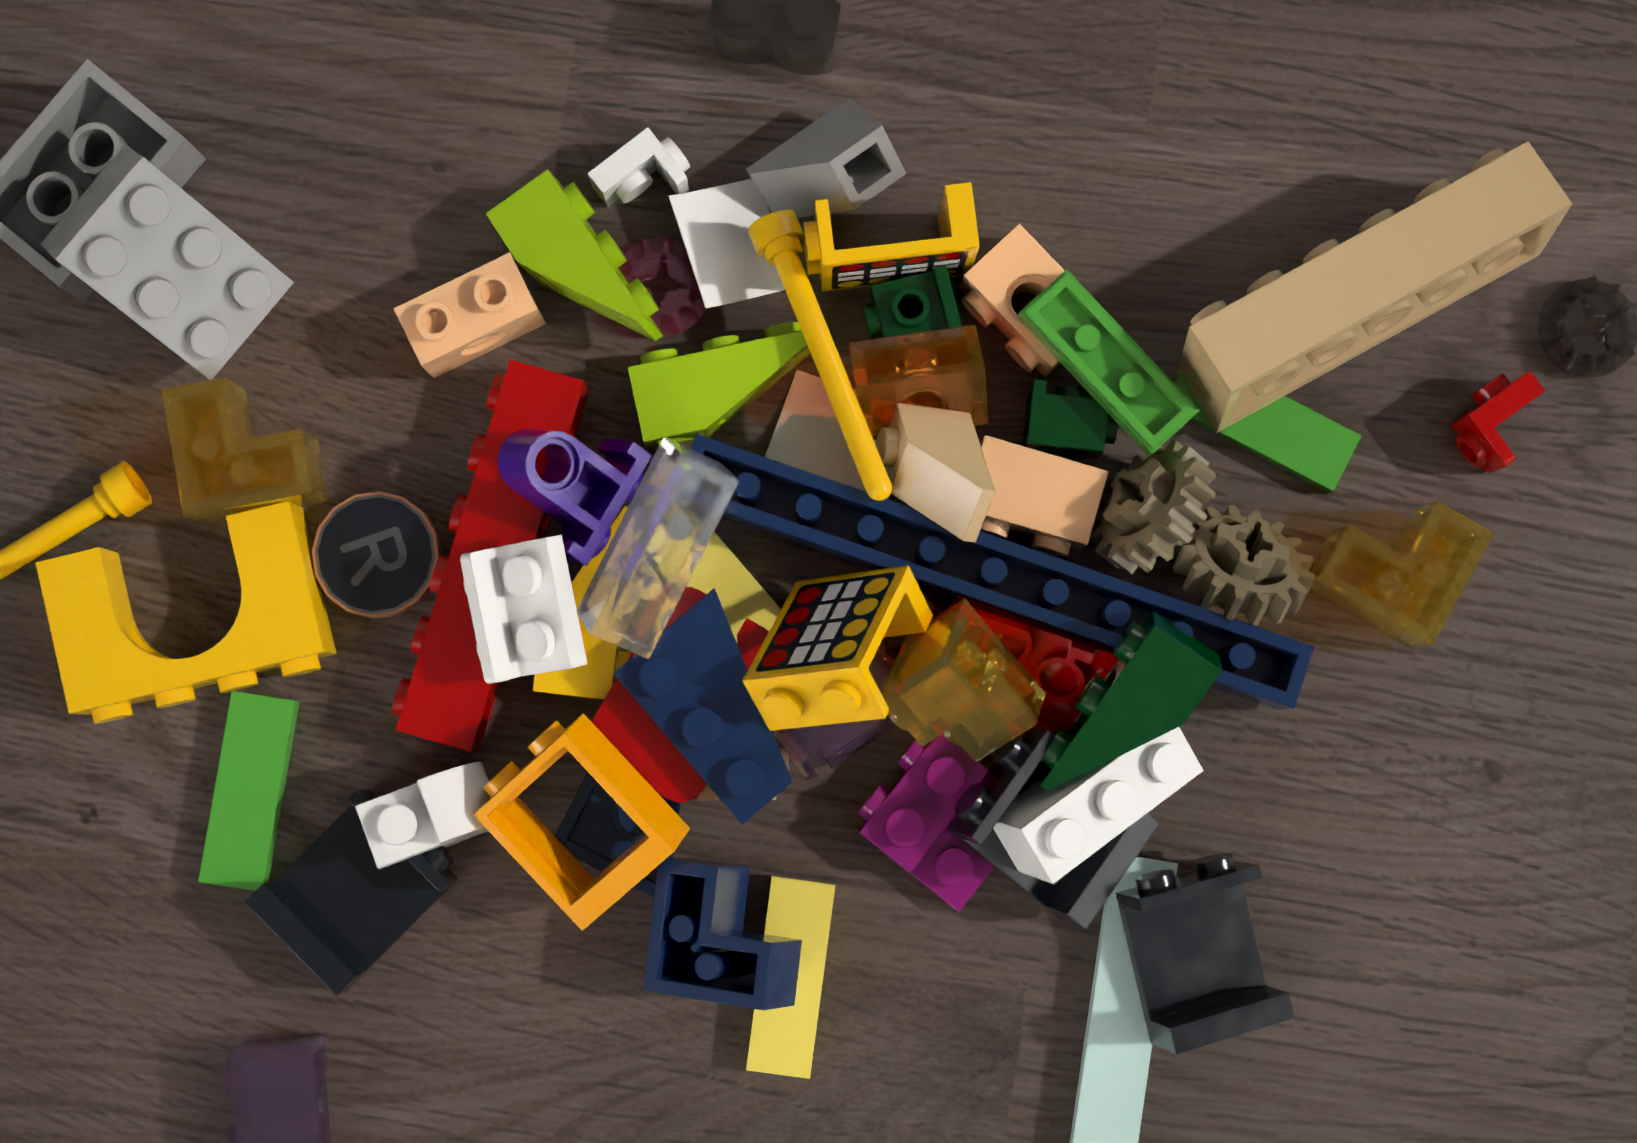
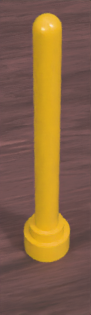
M779 210L767 214L753 222L748 228L755 251L759 257L766 258L768 265L776 266L865 490L871 499L883 501L890 496L892 484L799 255L803 252L801 242L805 237L793 210Z
M122 461L100 475L101 482L93 486L94 494L1 549L0 580L108 515L114 519L122 514L126 517H131L151 505V495L134 468L126 461Z

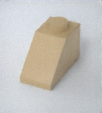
M897 403L889 427H882L876 440V447L892 484L891 494L959 539L976 542L995 493V488L970 413Z

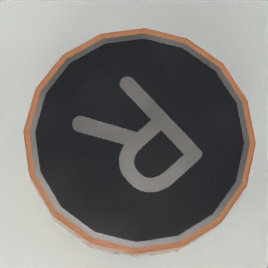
M382 491L355 494L334 506L318 526L312 547L314 574L326 596L347 612L373 619L399 616L420 604L430 592L432 574L438 558L442 555L439 534L428 515L406 498Z

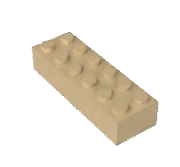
M1528 141L1505 153L1503 148L1494 149L1478 159L1469 168V174L1453 183H1450L1447 178H1443L1430 184L1414 198V204L1396 214L1391 208L1385 209L1364 222L1358 229L1359 234L1339 244L1336 239H1331L1320 244L1304 257L1303 265L1283 275L1280 270H1274L1260 277L1247 289L1248 295L1228 306L1221 300L1202 309L1191 320L1192 325L1189 326L1177 372L1183 374L1216 433L1536 258L1542 253L1570 209L1572 202Z

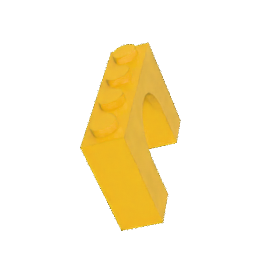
M285 501L226 516L241 583L239 612L232 628L219 643L206 652L189 658H170L154 649L143 638L132 615L118 552L97 547L35 562L69 714H92L94 724L105 723L132 716V704L155 699L157 708L171 707L196 700L194 689L218 683L220 693L258 685L256 675L258 673L281 668L282 677H291L321 669L319 658L335 655L337 652L322 587L314 574L312 544L303 507L291 501Z

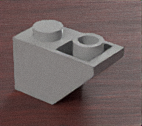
M850 98L844 100L746 169L771 213L779 210H793L797 218L814 216L815 200L828 199L830 213L855 210L906 174L883 126Z

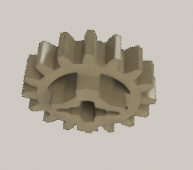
M1172 440L1165 449L1161 446L1146 459H1142L1138 454L1132 458V469L1129 472L1124 468L1114 475V479L1110 484L1113 491L1102 493L1101 501L1105 503L1104 509L1097 512L1094 524L1098 528L1090 535V540L1097 545L1095 551L1117 569L1121 568L1128 574H1133L1138 566L1145 572L1151 571L1158 556H1161L1167 562L1171 560L1175 544L1181 546L1184 543L1188 544L1192 540V533L1195 530L1192 526L1193 523H1201L1206 520L1208 515L1201 510L1202 505L1215 498L1216 492L1208 486L1216 478L1215 472L1208 467L1209 462L1188 444L1182 446L1176 440Z
M1229 505L1224 515H1221L1212 506L1206 507L1204 511L1208 515L1206 520L1201 523H1193L1192 525L1195 528L1192 533V540L1188 544L1184 543L1181 546L1175 544L1173 554L1177 556V559L1172 567L1173 571L1182 575H1188L1183 584V589L1186 592L1201 591L1205 595L1201 605L1207 609L1217 603L1218 607L1224 609L1225 619L1231 621L1237 613H1244L1251 625L1258 626L1264 614L1275 624L1282 622L1286 612L1295 615L1315 580V575L1309 572L1314 561L1312 556L1298 553L1303 541L1299 537L1285 538L1281 534L1284 524L1278 521L1269 526L1270 523L1262 519L1260 511L1254 510L1248 517L1241 516L1235 505Z

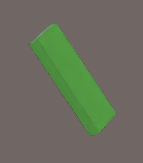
M1067 269L1019 312L1017 317L1148 457L1156 452L1200 411Z
M1178 374L1174 382L1200 410L1189 420L1190 422L1328 494L1333 492L1362 437V435L1286 396L1216 433L1183 374Z
M238 691L231 692L198 882L256 891L262 884L269 883L300 701Z

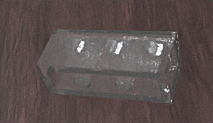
M665 436L663 437L577 608V614L589 634L644 658H650L740 482L722 463Z

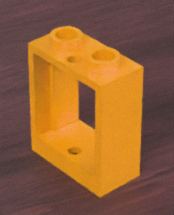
M584 713L566 729L557 720L527 747L535 757L521 770L511 761L483 787L491 796L490 799L474 814L480 823L582 931L675 852L690 830V827ZM567 751L573 755L645 833L595 877L580 864L518 797L519 794Z

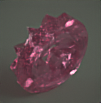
M668 235L654 239L641 238L635 246L623 253L627 262L618 268L628 283H631L636 278L641 282H644L645 279H655L657 270L661 269L662 262H666L670 281L679 283L680 287L688 288V290L678 288L677 291L666 292L664 301L660 302V310L651 315L663 337L682 333L697 323L707 308H705L683 242L674 240ZM645 287L653 298L651 289Z

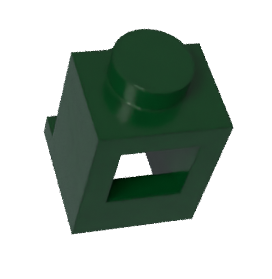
M946 265L936 267L933 271L873 285L870 291L871 302L862 304V312L870 341L881 339L885 356L958 338L962 328ZM914 299L921 305L922 313L914 319L905 318L898 310L899 303L903 300Z
M1033 380L1027 392L1022 446L1051 455L1096 460L1104 452L1105 444L1114 445L1118 423L1093 399L1084 387L1058 386L1056 387L1055 394H1046L1047 381Z

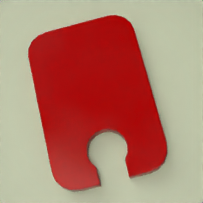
M678 587L670 591L662 600L627 662L706 594L692 587ZM746 618L737 633V644L747 670L769 633L767 629ZM617 678L591 722L659 795L674 802H688L696 798L704 790L707 783Z

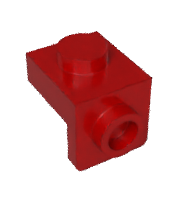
M1531 371L1509 381L1504 373L1499 374L1471 394L1477 405L1451 423V426L1459 435L1456 437V444L1462 455L1473 466L1477 468L1482 466L1488 474L1505 468L1516 460L1515 455L1501 438L1495 427L1545 392Z

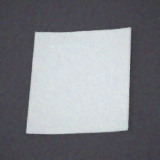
M752 179L668 196L705 308L726 305L785 290L776 266L768 265L765 257L757 255L748 233V228L753 222L770 214L769 208Z
M796 370L765 457L866 492L821 378ZM854 390L876 444L880 429L882 427H889L896 404Z

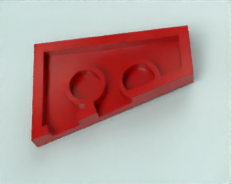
M961 596L956 597L922 639L918 649L919 652L1021 724L1045 729L1051 733L1058 727L1066 732L1069 730L1081 713V711L1075 708V704L1083 689L1096 674L1105 679L1119 660V658L1112 654L1114 648Z

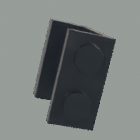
M1020 725L1018 730L1011 731L999 742L992 757L994 763L980 783L971 785L961 795L955 806L956 816L947 827V830L1058 919L1087 929L1160 823L1148 813L1054 884L1019 872L993 828L1014 798L1041 779V769L1044 765L1041 760L1055 738L1048 730Z
M370 789L356 790L347 799L351 805L276 881L262 884L244 902L335 996L350 989L458 880L448 869L454 863V860L442 846L382 869L377 868L355 806L388 794L384 790H380L376 795Z
M1220 853L1199 858L1194 861L1196 870L1176 876L1173 870H1159L1142 874L1135 878L1137 887L1116 893L1150 1043L1174 1054L1186 1052L1295 1018L1289 993L1266 985L1245 897L1243 883L1262 878L1260 867L1256 864L1236 861L1233 859L1232 853Z

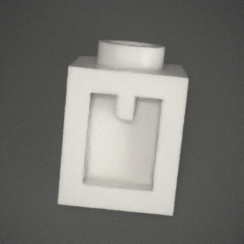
M647 127L592 169L588 176L594 191L605 205L609 207L619 198L623 203H628L642 194L653 182L650 175L656 170L676 194L686 193L689 191L688 178L684 172L691 166L678 146L669 137L659 142Z

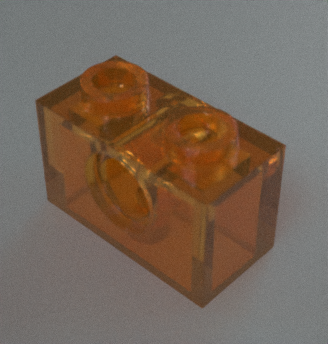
M976 325L849 343L854 392L873 440H877L878 433L882 427H889L897 403L968 412L971 415L974 426L988 424L985 366Z

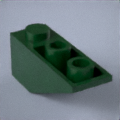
M1154 611L1143 626L1136 621L1132 622L1112 652L1119 660L1105 679L1096 674L1088 682L1077 699L1075 708L1081 711L1072 726L1067 732L1058 727L1052 733L1055 738L1041 760L1044 765L1041 769L1040 786L1049 792L1182 726L1223 671L1219 655Z

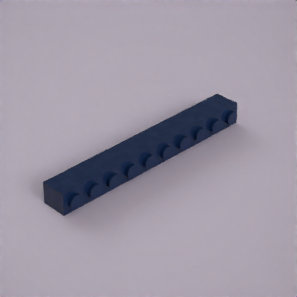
M699 434L695 435L675 492V497L679 504L870 570L909 565L918 586L954 599L957 596H961L1111 648H1115L1117 642L1132 622L1136 621L1143 626L1154 611L1219 655L1223 671L1211 686L1212 688L1276 710L1295 708L1315 647L1237 619L1232 621L1225 619V615L981 531L976 542L963 541L914 508L888 499L875 501L865 491Z

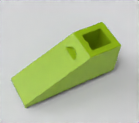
M547 169L486 213L515 260L539 284L654 341L663 337L651 318V315L660 310L638 278L631 283L627 282L618 268L627 262L626 257L606 230L596 235L587 221L588 218L595 214V211L574 182L564 188Z
M789 322L769 327L764 330L765 338L740 343L739 336L737 335L710 339L702 343L703 351L678 356L677 349L671 348L652 351L640 356L641 364L628 367L642 438L647 450L694 441L696 434L709 438L811 353L799 323Z

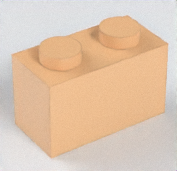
M985 435L980 445L995 493L980 531L1001 539H1007L1009 530L1033 537L1031 547L1063 557H1068L1070 548L1080 551L1086 547L1109 471Z

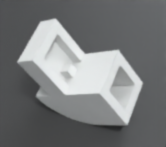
M469 763L417 780V783L355 806L377 868L382 869L440 846L446 848L488 832L474 816L491 797L483 789L489 782L483 763Z

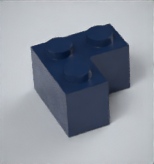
M666 858L658 865L643 991L758 1010L794 1006L802 940L743 931L750 866L695 858Z

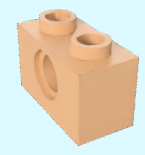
M1019 223L964 274L960 289L965 293V296L961 301L967 311L981 325L987 327L993 323L1006 336L1009 341L1005 344V348L1017 364L1029 373L1036 368L1046 378L1061 363L1017 317L1018 315L1012 307L1011 299L1016 294L1023 292L1038 296L1065 270Z
M510 252L393 308L421 366L433 378L546 324Z

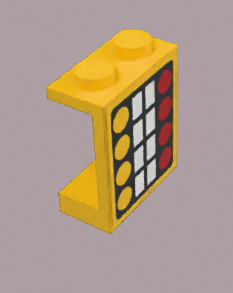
M972 182L945 185L937 216L940 238L834 250L828 199L815 200V220L803 222L805 235L804 250L808 275L820 274L821 290L824 292L873 286L933 271L934 268L944 265L947 266L949 277L966 274L973 267L980 247Z
M909 565L796 581L742 680L769 731L886 718L889 708L868 668L883 637L926 632L933 617Z

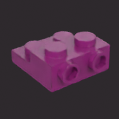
M937 731L930 740L920 733L897 762L899 766L906 770L891 790H888L880 783L857 812L865 820L858 832L956 911L960 912L994 869V866L947 830V827L956 816L955 806L961 795L971 785L980 783L988 769L941 731Z

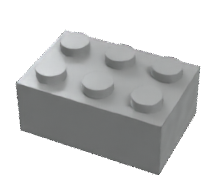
M88 59L0 160V239L56 285L83 302L94 292V289L55 260L41 245V242L126 144L142 155L180 188L185 185L206 160L186 138Z
M126 144L41 242V245L55 260L209 380H212L294 283L147 159Z

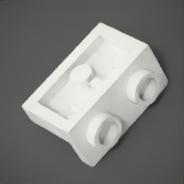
M562 535L461 555L460 562L464 577V589L471 611L477 641V653L481 661L484 680L487 684L498 683L520 676L572 669L587 664Z

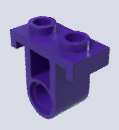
M521 429L510 434L502 443L498 454V469L503 481L512 490L564 526L560 535H562L567 562L587 566L590 560L600 554L607 545L611 536L610 526L623 504L629 502L639 491L644 479L642 472L652 455L634 441L603 439L597 450L606 456L604 460L579 440L562 431ZM543 448L548 457V465L543 475L539 477L535 469V459L538 452Z

